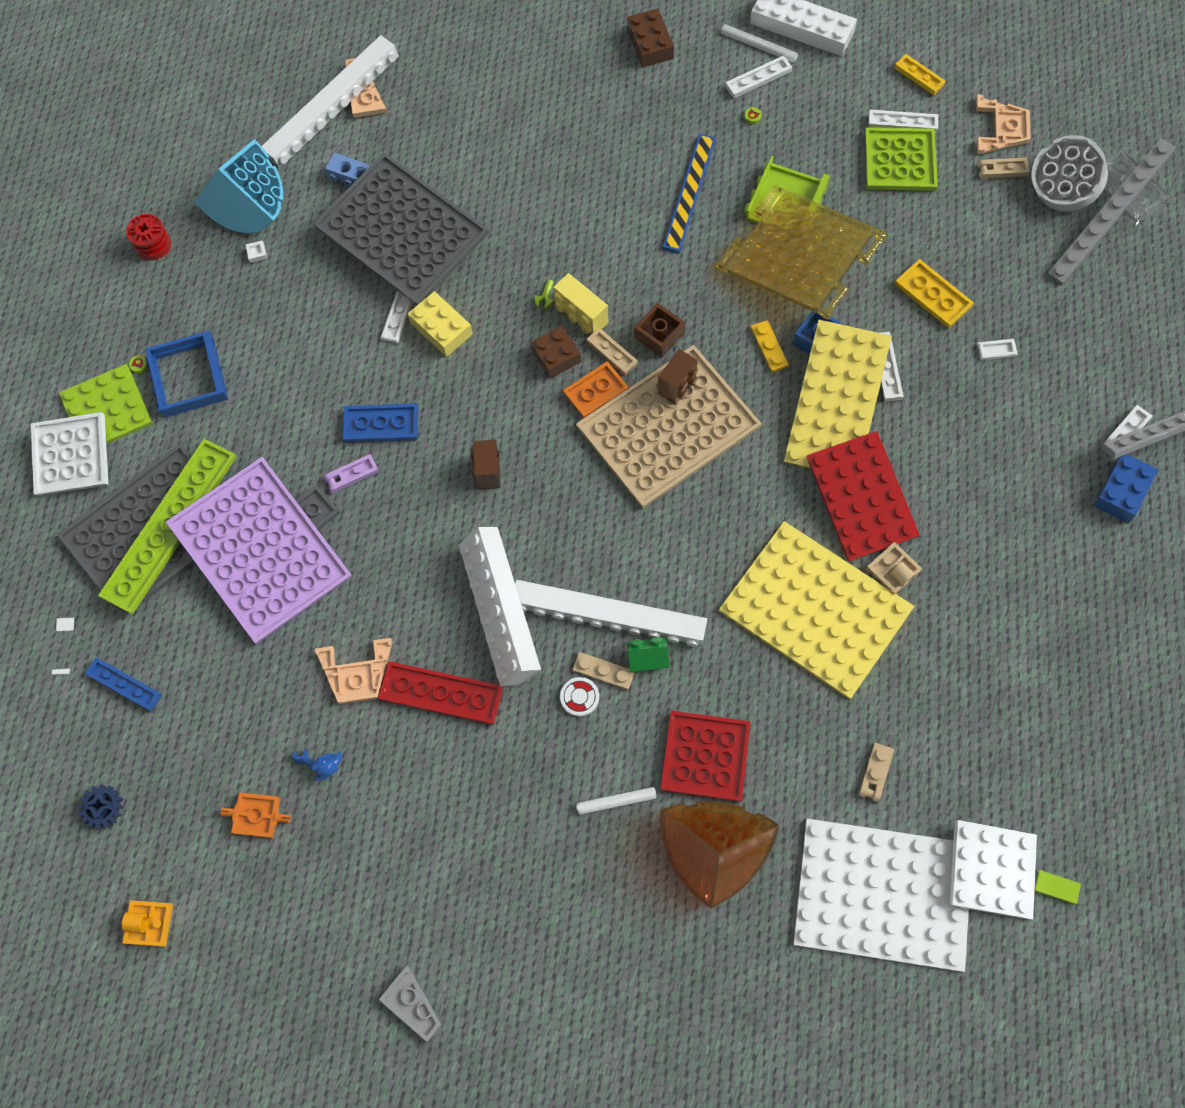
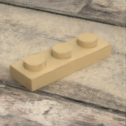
M600 328L586 339L592 348L623 375L626 376L638 365V361Z
M579 652L573 671L626 690H629L635 672H630L628 668Z

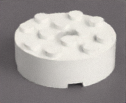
M1070 135L1054 140L1053 143L1039 152L1032 166V182L1039 199L1049 208L1063 212L1076 211L1093 203L1104 190L1108 178L1107 163L1103 151L1094 141L1083 136ZM1068 172H1073L1071 175H1065Z

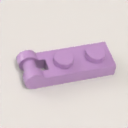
M371 454L326 474L324 480L329 484L331 494H334L379 471ZM340 477L341 481L336 482L335 480Z

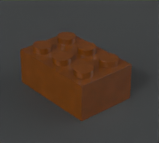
M658 8L627 17V32L642 68L674 59V45Z

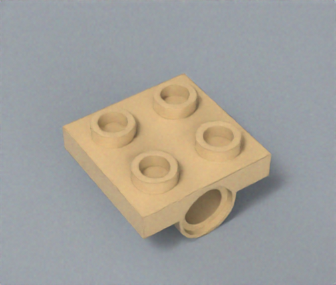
M895 542L866 568L884 587L894 594H897L922 570Z

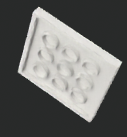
M99 412L31 423L34 495L43 496L108 485L105 414Z
M955 821L949 905L1016 918L1033 919L1037 835L966 821Z

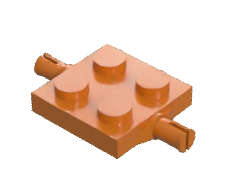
M239 792L238 801L234 809L224 807L221 809L223 811L221 816L232 817L233 826L231 833L235 835L273 839L277 823H290L291 821L289 820L291 815L279 814L281 798L276 796Z

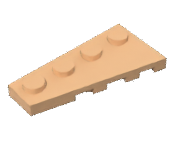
M356 58L345 60L346 67ZM373 81L351 101L354 118L387 113Z

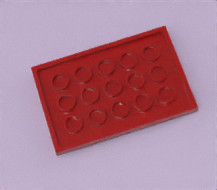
M878 431L806 456L848 562L886 549L894 542L900 544L920 536Z

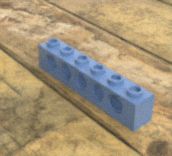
M334 152L325 170L332 182L336 183L339 181L350 187L371 165Z

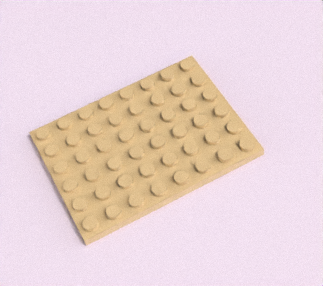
M694 345L684 352L698 360V372L696 374L698 378L696 383L687 389L685 398L679 400L676 405L657 394L658 376L669 363L667 362L576 423L578 430L642 509L762 426L757 417Z

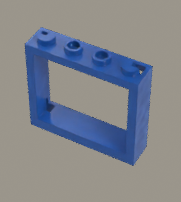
M210 331L146 348L147 357L145 361L151 370L148 372L151 382L154 383L152 392L158 401L155 405L158 413H162L165 418L229 400L214 338ZM206 346L216 391L168 405L157 359Z

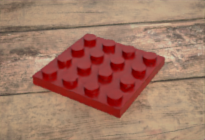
M671 710L660 791L742 802L751 721Z

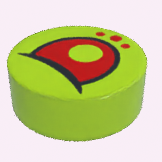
M751 107L745 111L744 119L748 124L754 125L760 122L762 113L758 108Z
M141 355L134 356L129 361L130 369L136 374L144 373L148 369L145 357Z

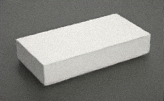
M1014 339L977 343L980 361L1012 358L1018 355Z

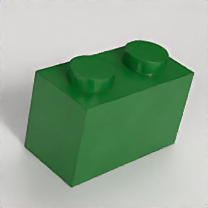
M654 637L651 640L635 639L627 642L630 672L670 668L666 638Z

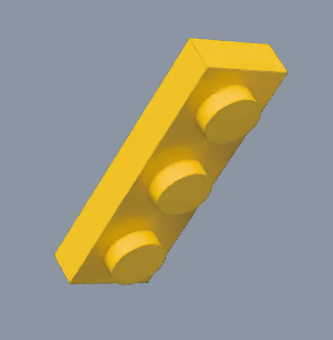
M907 54L894 67V69L933 96L944 87L946 82Z
M768 320L752 325L750 329L771 373L788 368L789 364Z

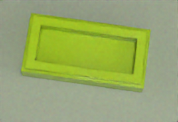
M1039 870L1034 891L1076 905L1081 883Z

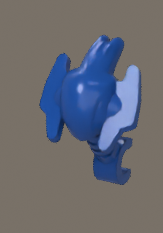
M306 749L303 751L302 756H297L296 751L292 753L296 764H305L318 775L315 777L316 781L325 780L339 770L337 766L342 760L340 751L336 755L333 753L323 755L317 758L316 761L309 758Z

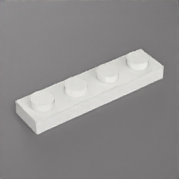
M783 55L727 81L725 87L734 99L792 72V66Z
M870 110L868 128L935 129V133H937L939 114Z
M883 332L881 334L890 335V332ZM892 340L880 384L884 402L902 400L904 397Z

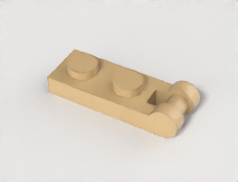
M1027 158L988 159L977 163L980 170V180L1025 177L1030 173Z
M874 743L858 796L863 798L866 796L872 798V801L879 803L893 756V748ZM868 785L876 786L875 791L868 789Z

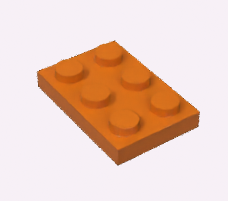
M607 361L565 388L563 394L584 419L629 389V387Z

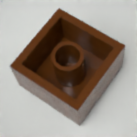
M656 303L634 327V338L663 358L685 334L686 322L659 303Z
M562 325L530 342L533 355L549 379L581 363L580 352Z
M678 349L658 376L657 394L675 405L679 400H683L689 386L692 387L697 381L698 360Z
M496 439L473 441L470 455L473 463L471 474L474 484H477L478 490L501 488L499 452Z

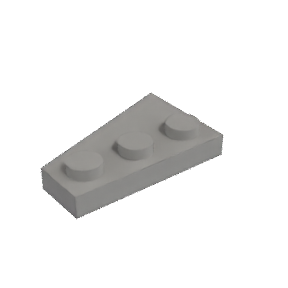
M406 965L379 1000L421 1038L429 1042L442 1024L411 969Z

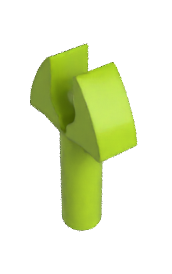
M550 279L546 282L543 294L541 296L535 295L537 309L543 300L546 302L544 311L554 303V299L549 298L554 283Z

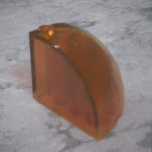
M696 801L695 805L687 806L684 803L673 805L661 810L660 817L663 844L675 872L684 885L710 909L733 897L751 881L769 856L779 830V824L758 812L752 814L745 811V807L715 801Z

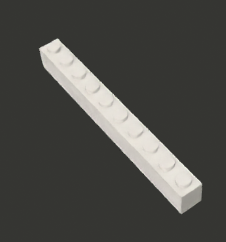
M380 35L262 145V148L269 155L268 159L279 168L283 166L399 57L395 45Z
M516 580L515 586L523 612L530 610L539 616L550 614L553 615V618L563 620L565 617L572 619V622L582 624L583 621L589 622L591 626L598 628L604 625L610 627L613 631L628 630L632 635L643 633L647 634L649 638H667V641L671 643L682 641L686 642V645L690 647H698V645L702 646L707 618Z

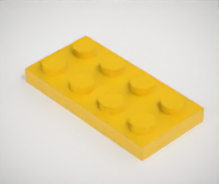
M920 259L895 281V285L948 329L974 305L973 301Z

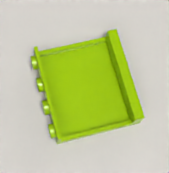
M771 156L769 162L764 164L763 176L760 175L757 180V189H753L751 193V202L745 206V220L805 240L829 185L830 175L823 174L822 179H818L774 164V157Z

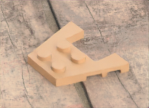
M977 94L976 112H993L995 138L978 137L977 154L1029 143V110L1011 104L1003 105L997 103L995 99H984L983 95Z
M391 638L373 640L375 659L371 661L335 665L333 646L315 649L339 704L378 699L392 647Z

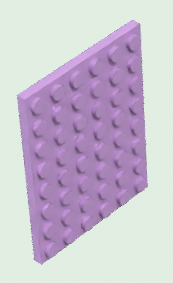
M263 457L166 521L255 644H258L352 577Z

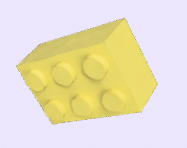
M568 273L553 287L556 309L561 313L565 312L572 323L577 322L584 333L592 334L598 328L602 329L608 324V305Z
M435 291L408 313L410 323L446 357L473 335L471 324Z

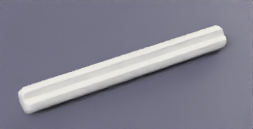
M726 24L721 29V34L778 57L784 55L788 61L793 63L797 60L798 54L794 51Z

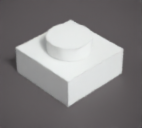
M263 241L246 244L250 263L267 259Z

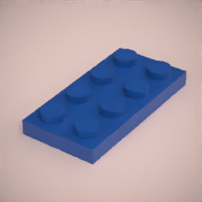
M418 404L344 406V443L418 440Z

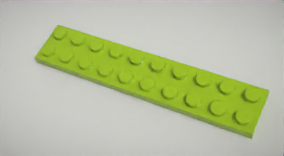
M206 439L202 440L98 596L101 599L133 615L180 544L179 539L166 521L215 489L237 458L236 454Z

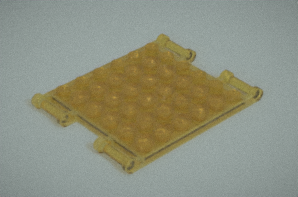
M774 185L761 206L757 207L754 211V215L760 218L761 221L746 241L735 237L731 242L732 245L723 257L717 260L715 267L720 271L724 270L821 315L824 319L829 320L835 307L843 296H846L849 292V289L839 282L856 259L868 265L881 243L885 242L888 238V234L883 230ZM775 197H778L772 204V206L769 208V210L766 211V209L769 207V205L772 203ZM873 236L876 237L867 252H862ZM737 249H739L737 253L734 255V257L731 259V261L727 263L731 256L734 254V252ZM834 290L837 291L826 308L822 307Z

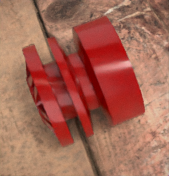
M141 214L134 217L127 225L126 235L128 240L142 259L148 261L158 260L169 252L171 239L157 216Z

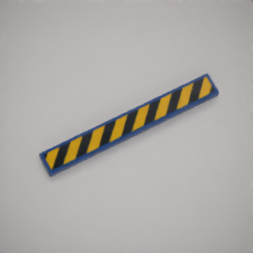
M699 134L663 250L680 254L716 137Z

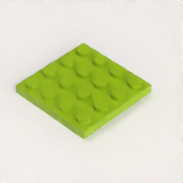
M865 128L866 190L937 191L935 129Z
M124 364L59 392L68 417L99 412L105 414L106 444L153 424L128 364Z

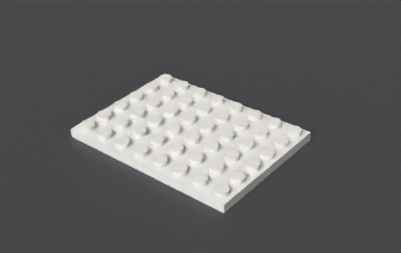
M806 819L793 945L965 972L969 909L949 905L953 840Z

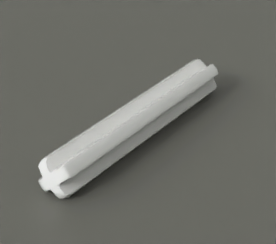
M654 787L580 802L576 804L577 812L581 815L652 800L656 798V791Z

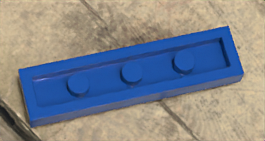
M97 657L85 672L87 676L151 712L162 697L161 693Z

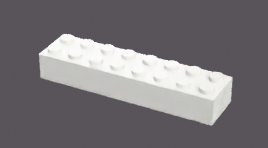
M478 527L459 544L460 553L463 557L465 570L467 571L470 587L475 598V604L480 615V621L485 632L500 686L519 685L540 671L541 668L498 527Z

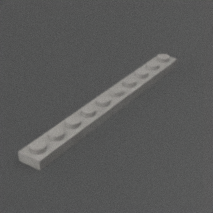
M1162 138L1156 143L1048 272V276L1061 285L1066 282L1176 150L1174 145Z

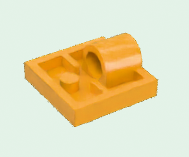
M130 900L128 912L124 914L122 919V930L124 931L122 943L166 947L173 904Z

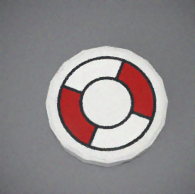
M577 677L570 679L564 684L560 692L562 707L567 713L576 717L591 714L599 703L597 686L587 678Z

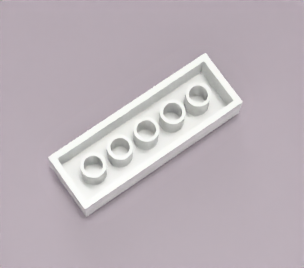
M757 0L751 11L750 20L752 25L839 56H843L855 32L857 22L856 18L804 0Z

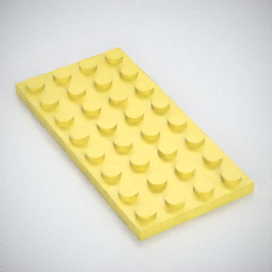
M818 320L784 463L810 468L806 459L807 455L869 434L892 338L891 335Z

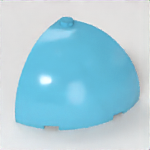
M254 139L217 170L194 203L212 220L223 227L241 233H254L268 227L278 216L281 210V202L283 201L282 182L276 167L272 166L268 160L269 155Z

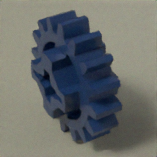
M100 784L99 789L92 786V792L86 790L85 794L87 796L85 798L80 797L83 804L77 806V808L82 810L78 816L82 817V823L88 824L90 828L96 826V829L102 830L103 825L106 828H110V822L117 823L116 816L122 817L119 809H124V806L120 804L124 799L118 796L120 792L114 790L111 786L106 788L105 785ZM107 795H109L112 798L113 802L108 801ZM89 812L93 813L94 819L90 816Z

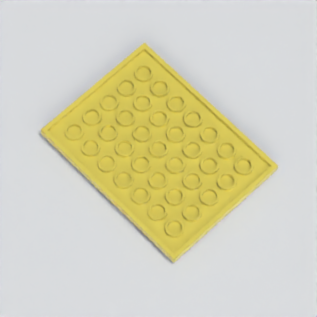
M784 521L720 607L719 612L850 700L913 610L914 605L894 594L891 590Z

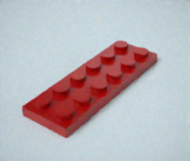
M389 661L378 699L384 702L494 725L504 687Z

